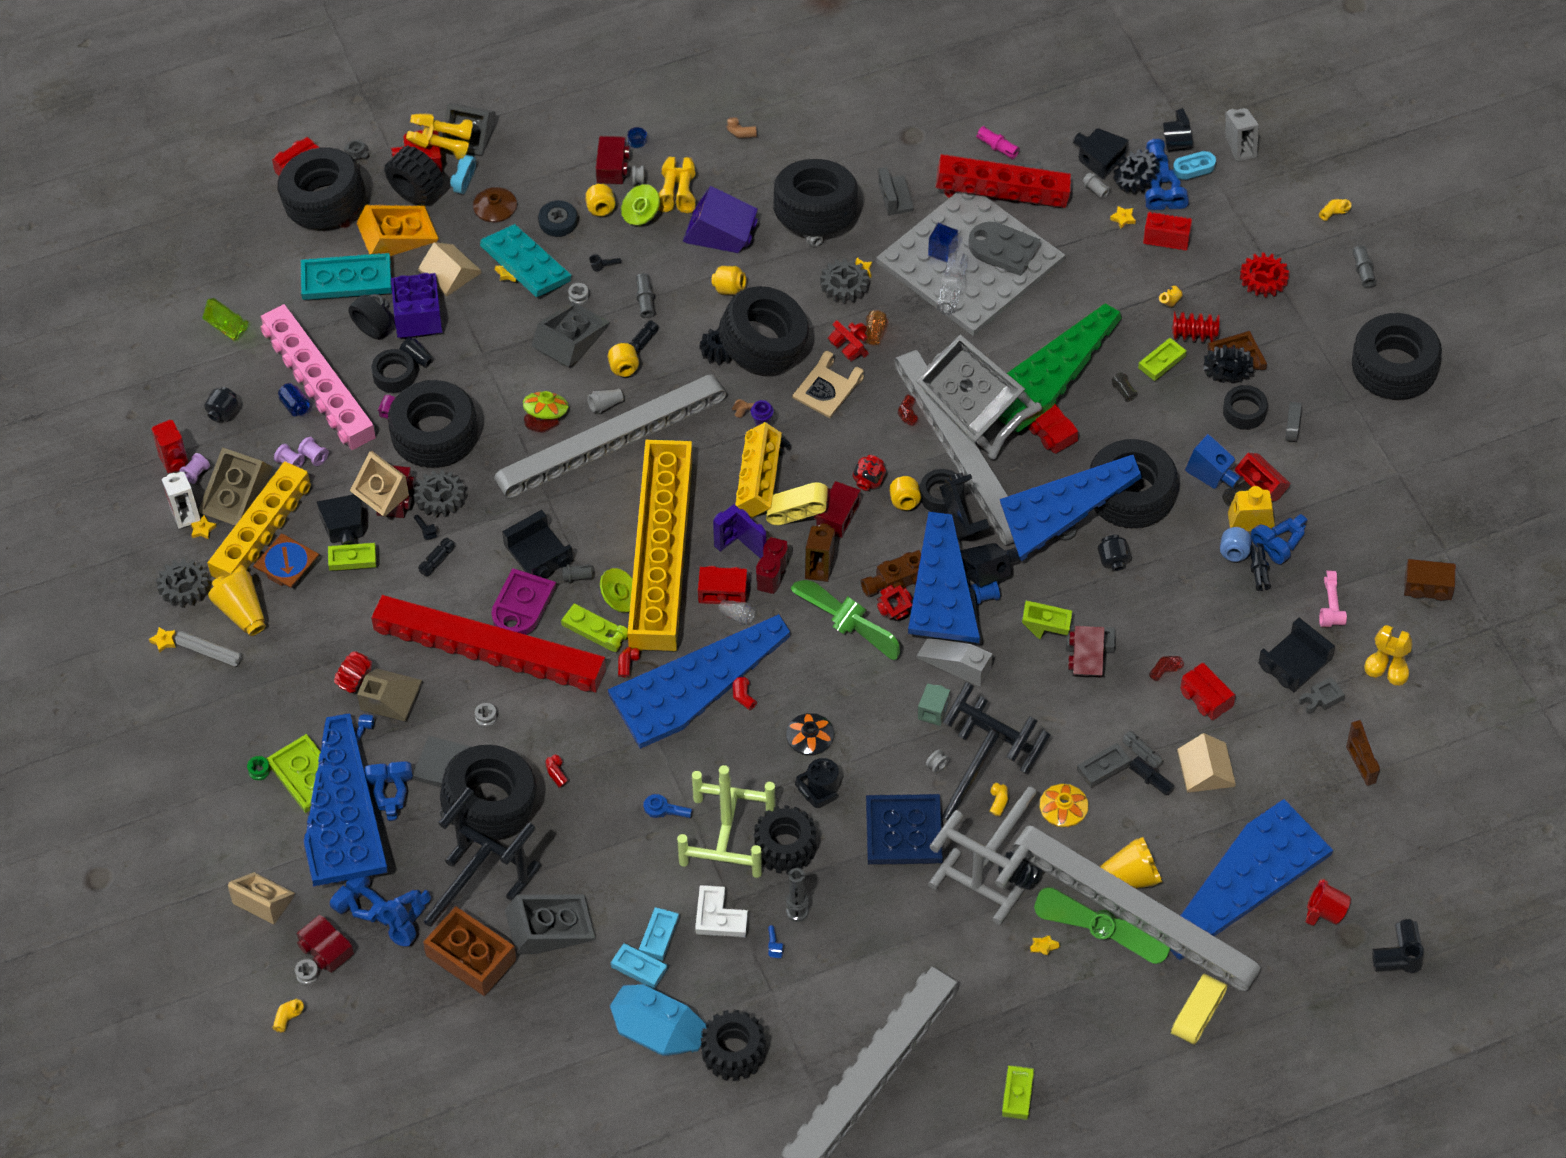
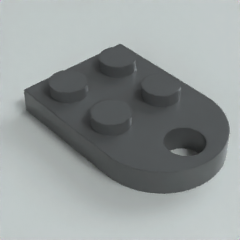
M984 222L971 230L968 246L970 252L976 258L1021 276L1040 247L1041 239L1001 223ZM982 235L985 236L986 239L978 240L975 237Z

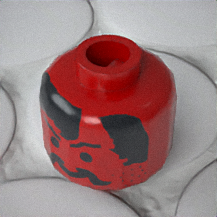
M873 455L860 458L852 474L854 481L857 482L856 486L864 491L879 488L886 474L884 462Z

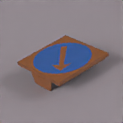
M281 533L253 567L265 573L268 579L280 586L284 584L291 588L319 554Z

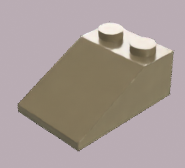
M222 447L198 513L236 525L266 486L273 466Z

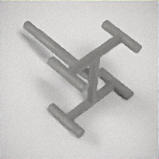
M1030 786L1026 789L986 847L954 830L963 817L961 812L955 810L929 847L932 851L938 852L947 838L973 851L972 878L952 867L961 855L958 849L953 848L928 883L929 887L936 890L947 875L1000 904L1001 907L992 920L994 923L1001 925L1025 889L1015 885L1008 897L982 884L983 868L989 861L1003 867V871L995 881L998 887L1003 888L1028 853V849L1020 845L1009 860L996 853V851L1027 808V805L1036 794V790Z

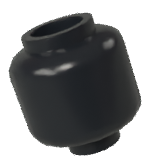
M226 387L214 389L204 403V408L208 413L207 416L215 422L220 420L228 421L238 407L236 394Z
M1117 534L1101 539L1097 549L1102 566L1111 568L1112 571L1124 569L1126 567L1125 564L1131 559L1126 539L1119 537Z

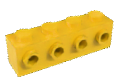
M766 422L746 432L735 505L740 510H745L751 518L770 509L772 505L782 433Z

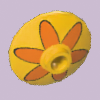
M1058 784L1044 791L1040 798V811L1049 823L1057 827H1071L1084 820L1088 813V800L1079 788L1070 784ZM1061 800H1067L1068 802L1063 803Z

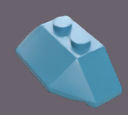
M645 985L622 986L612 1001L610 1009L620 1035L662 1056L682 1054L689 1051L698 1052L700 1050L702 1030L706 1028V1024L688 1006Z

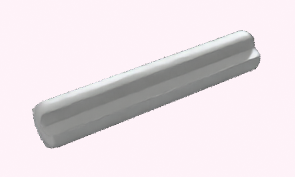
M179 631L175 638L176 644L232 666H238L242 658L241 654L184 631Z

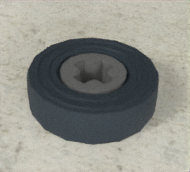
M556 200L548 202L540 209L538 222L545 234L561 237L570 234L576 228L578 216L572 204Z

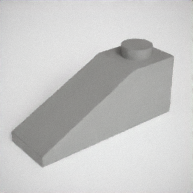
M927 638L917 654V659L981 687L992 668V653L968 643Z

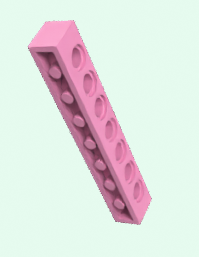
M285 304L261 315L262 326H260L263 335L265 338L269 337L271 339L275 352L282 354L286 367L293 369L297 382L304 384L306 394L309 398H314L321 414L325 413L329 426L332 429L336 428L340 441L343 444L347 443L349 448L354 450L375 439L372 422Z

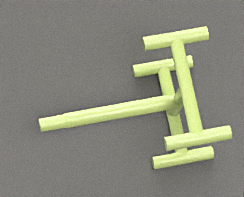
M722 765L719 768V785L702 783L701 772L694 771L692 773L694 802L701 803L703 801V793L720 795L722 826L716 850L688 846L687 836L684 834L679 835L677 838L679 864L687 866L689 864V856L752 866V875L756 878L762 875L760 846L755 845L751 848V856L726 852L737 799L765 802L766 811L770 810L772 812L775 807L774 783L767 782L765 784V792L731 787L729 768L726 765Z

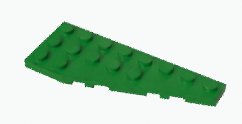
M1104 303L1007 373L1025 388L1024 391L1032 401L1038 402L1042 406L1041 411L1023 420L1014 429L1015 431H1021L1056 404L1058 395H1063L1067 390L1066 385L1071 379L1074 380L1091 359L1093 350H1098L1103 337L1109 335L1122 319L1120 311ZM1017 398L997 420L1007 424L1017 413L1026 409L1027 406Z

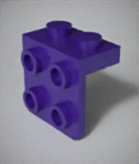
M733 504L727 510L715 516L713 532L714 547L721 552L738 539L760 559L763 557L766 530L761 524H756L750 519L745 510H740Z

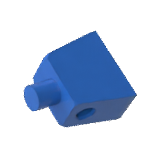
M1209 434L1194 448L1185 469L1187 473L1213 489H1216L1222 482L1234 488L1241 479L1239 475L1231 470L1235 458Z

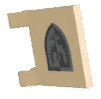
M825 351L818 364L792 397L822 415L831 418L852 390L863 381L864 371L859 367H855L849 379L842 377L828 369L834 363V359L832 358L833 353Z

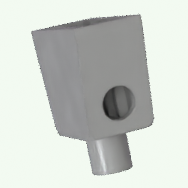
M1248 109L1228 110L1225 114V137L1236 162L1257 157L1258 123Z

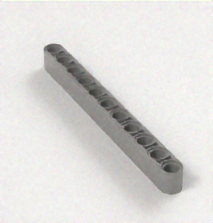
M917 350L894 358L898 374L959 473L963 472L964 476L972 475V479L967 481L966 484L1005 546L1014 543L999 500L1008 497L976 444L916 382L927 368L921 355Z
M706 375L499 470L494 479L506 498L516 497L720 403L726 397V391L714 375Z
M1026 826L1012 847L1015 852L1020 845L1028 849L1024 859L1236 989L1247 991L1261 971L1260 966L1249 957L1037 828Z

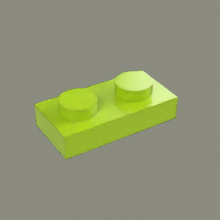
M1169 338L1141 360L1138 368L1155 381L1186 356L1187 350Z
M375 543L328 546L329 571L376 567Z
M1008 1066L1002 1117L1028 1120L1034 1069Z

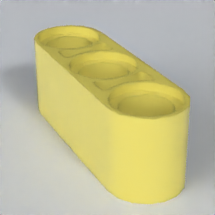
M815 482L774 494L771 508L767 510V522L773 525H783L825 512L828 487L822 483Z
M1203 974L1177 1017L1171 1034L1195 1045L1226 992L1227 984L1207 974Z

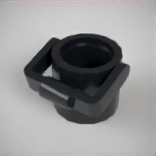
M1183 108L1175 110L1176 121L1163 123L1167 151L1193 147L1190 121Z
M827 758L813 760L809 764L807 771L799 774L795 780V786L798 788V791L814 808H820L838 798L839 770L836 763ZM807 779L808 786L804 784L802 781Z

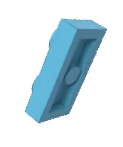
M655 907L639 951L654 959L663 961L678 923L679 914Z
M624 943L611 961V968L653 989L656 988L667 971L666 964Z

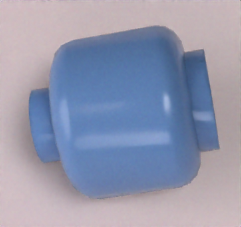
M1231 527L1224 531L1220 542L1222 556L1233 562L1245 560L1251 551V535L1240 527Z

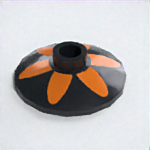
M806 713L798 715L790 722L787 727L786 738L789 746L794 751L802 755L813 756L823 753L831 746L834 741V729L825 717L819 714Z

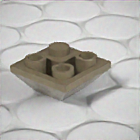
M375 669L365 675L357 696L360 710L406 722L421 687L422 680Z

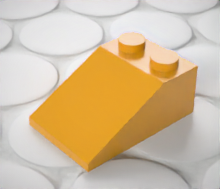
M365 205L357 221L369 254L390 253V256L438 241L425 206Z

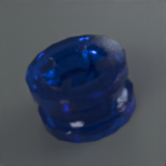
M634 127L628 131L627 142L629 146L641 148L646 144L647 133L643 128Z

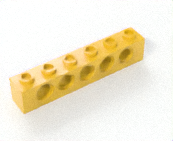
M283 462L207 562L212 577H227L240 567H245L247 570L252 562L257 561L261 550L271 542L273 534L277 529L284 525L286 517L296 509L301 497L308 493L311 483L307 471L288 462Z

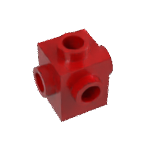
M890 585L880 591L882 596L877 598L879 603L876 606L883 617L887 615L888 619L895 617L898 620L909 613L907 608L912 606L910 602L912 597L906 588L903 589L901 585L894 588L893 585ZM890 599L897 601L896 607H891L889 604Z

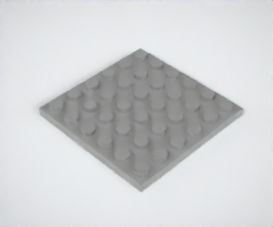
M956 192L876 257L878 265L972 336H975L1065 261V254L984 195ZM984 222H997L1041 239V245L1020 276L976 258L970 252L968 246L971 230ZM982 235L975 237L978 240L986 239V237Z

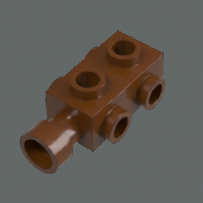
M919 550L912 553L907 552L899 558L882 562L877 566L875 577L868 576L860 580L864 594L867 597L877 594L878 590L885 589L890 585H893L894 588L901 585L903 589L912 584L916 586L921 552Z

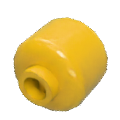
M596 184L587 190L585 200L588 211L592 215L603 217L613 211L615 199L609 186Z
M720 266L717 268L716 273L712 275V285L719 294L736 295L746 286V274L737 266Z
M619 343L608 351L607 357L610 368L615 375L627 377L638 369L639 360L636 350L631 344Z
M901 476L890 484L891 501L897 509L910 510L920 503L921 493L918 482L914 478Z

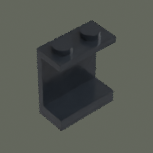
M963 472L945 479V484L939 487L948 514H952L958 540L990 528L987 519L972 524L968 522L956 486L971 480L972 475L964 476Z
M543 510L502 531L505 547L526 573L546 578L550 573L559 568L566 567V564H570L573 561L572 547L570 544L564 547L548 527L547 515Z
M1299 617L1293 622L1291 633L1270 652L1264 648L1260 651L1258 664L1263 671L1270 673L1278 679L1283 687L1289 688L1295 693L1333 659L1335 645Z

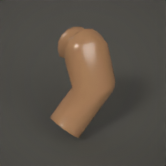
M731 117L727 120V130L737 138L757 137L756 126L742 127L739 125L738 118Z

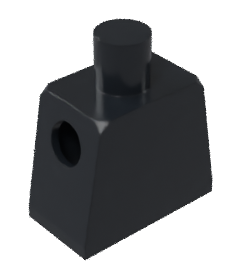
M1098 128L1089 137L1080 132L1077 133L1073 144L1079 147V161L1104 180L1115 169L1116 164L1123 160L1122 157H1126L1128 154L1129 140Z
M352 494L317 501L319 516L330 542H341V545L355 544V539L363 536L364 509L362 500Z
M996 543L960 550L965 575L979 587L1009 576L1011 574L1010 564L1019 561V555L1015 548L1004 550Z

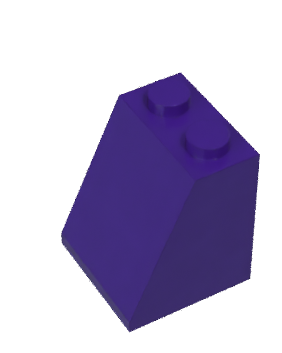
M710 186L692 213L683 242L739 253L742 247H747L751 241L752 235L749 233L757 223L758 219L755 218L758 209Z

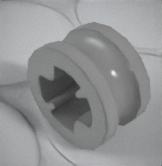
M641 165L639 168L632 166L633 185L637 183L644 185V165Z
M575 283L569 287L570 302L583 305L588 301V288L585 284Z
M482 703L475 708V718L478 725L489 727L496 722L497 714L494 705ZM483 712H489L488 717H483Z
M941 749L933 752L926 761V766L932 768L935 774L944 770L950 761L947 755L943 756L944 752Z
M310 959L301 960L295 966V973L299 983L310 985L317 981L319 972L314 961ZM304 969H310V975L304 976Z

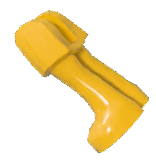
M433 114L411 115L410 123L424 126L423 134L408 131L407 140L422 148H426L428 145L442 147L453 151L456 159L464 158L468 149V142L433 135L432 133L434 130L469 140L472 131L471 120H464L461 124H450L434 120Z
M668 157L661 171L665 178L663 189L658 193L660 196L658 210L669 212L673 209L674 185L677 182L679 187L676 194V206L683 213H691L696 207L695 197L689 190L690 181L696 175L693 159L691 157H684L682 168H676V157Z
M1385 625L1375 636V644L1378 651L1367 658L1364 669L1370 677L1381 676L1386 671L1389 655H1391L1393 659L1388 669L1387 679L1393 685H1403L1409 678V668L1405 661V655L1412 650V639L1410 634L1405 631L1401 632L1399 638L1392 637L1393 627Z

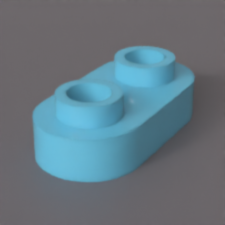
M1207 151L1183 156L1175 160L1173 171L1180 179H1189L1208 174L1215 169L1216 158Z
M465 155L463 159L459 160L458 171L456 175L453 174L450 186L453 187L455 193H465L475 171V157Z

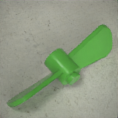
M801 580L794 582L791 587L793 593L834 615L831 619L835 622L832 627L842 634H845L846 631L851 633L854 629L892 660L897 659L900 654L897 639L887 630L862 618L867 609L848 596L841 604L824 588L813 581Z
M1052 887L1042 889L1037 896L1034 909L1036 914L1042 919L1089 928L1094 937L1098 939L1110 937L1151 963L1164 961L1169 953L1170 948L1124 919L1115 918L1114 914L1108 910L1095 912Z

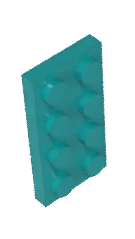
M516 224L481 239L480 246L535 297L541 296L571 281V274Z
M390 253L301 259L302 300L392 293Z

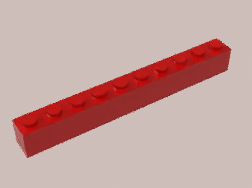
M385 595L381 596L371 617L374 631L382 635L389 634L399 637L404 641L421 643L425 647H435L450 654H460L471 660L478 659L488 662L493 666L510 668L514 672H524L539 679H549L560 685L574 686L582 691L597 693L606 672L604 656Z

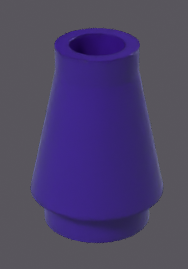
M757 401L751 407V415L756 427L764 422L770 424L774 410L767 401Z

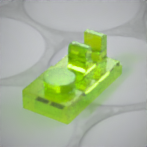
M215 298L207 300L202 319L233 341H236L239 333L247 330L249 321H243L239 314H235Z

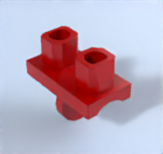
M838 320L832 324L835 330L829 335L828 340L837 349L846 341L848 345L841 352L850 362L859 355L865 358L869 354L864 349V345L859 341V339L866 341L868 338L865 335L867 327L863 323L857 325L850 323L848 326L851 330L850 332Z

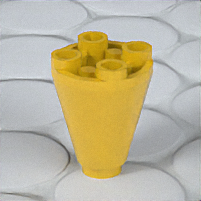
M245 567L236 569L227 577L220 576L212 582L213 588L208 593L210 601L241 630L248 633L249 636H254L265 629V619L253 579Z
M1143 837L1133 840L1099 866L1135 889L1155 886L1162 882Z

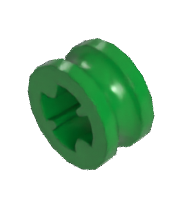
M255 756L248 761L247 770L249 776L257 781L266 779L269 776V762L265 757ZM257 765L261 767L262 765L263 769L261 771H258V769H256L255 771L254 767Z

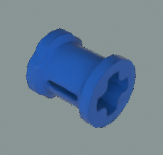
M1162 139L1148 141L1146 149L1150 153L1153 152L1159 162H1168V157L1164 152L1165 142Z
M996 581L982 587L976 584L971 585V588L975 590L976 605L981 604V601L1000 599V592Z

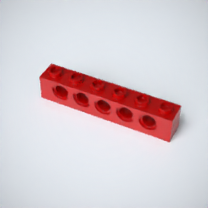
M940 154L936 188L1066 208L1070 194L1071 174Z

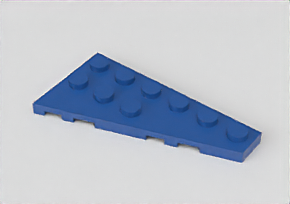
M1134 455L999 499L1020 560L1023 561L1028 557L1027 554L1036 548L1039 550L1053 536H1059L1085 518L1088 512L1098 506L1099 508L1105 504V500L1112 495L1121 493L1141 479V473Z
M928 512L908 634L980 643L952 514Z

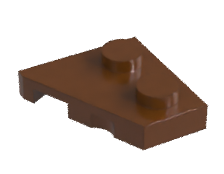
M1250 331L1209 342L1207 345L1208 351H1214L1216 346L1223 348V345H1226L1228 348L1236 345V349L1243 347L1244 352L1249 351L1250 357H1253V369L1264 370L1267 367V362Z
M1361 720L1351 723L1346 748L1366 785L1370 786L1376 784L1380 767L1374 758Z

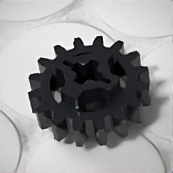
M1138 149L1136 154L1131 151L1128 157L1123 156V162L1117 163L1118 169L1113 170L1115 174L1113 179L1121 190L1124 189L1126 193L1130 190L1136 193L1138 188L1143 191L1145 185L1151 186L1150 181L1157 179L1155 173L1160 172L1158 167L1160 162L1154 153H1150L1148 149L1144 152Z
M1223 345V348L1216 346L1214 351L1209 350L1208 355L1204 356V371L1207 372L1208 377L1213 376L1214 381L1221 379V383H1224L1226 380H1229L1230 383H1234L1235 380L1241 382L1242 377L1248 378L1249 373L1253 372V357H1250L1249 351L1244 352L1243 347L1236 349V345H1233L1231 348H1228L1226 345Z

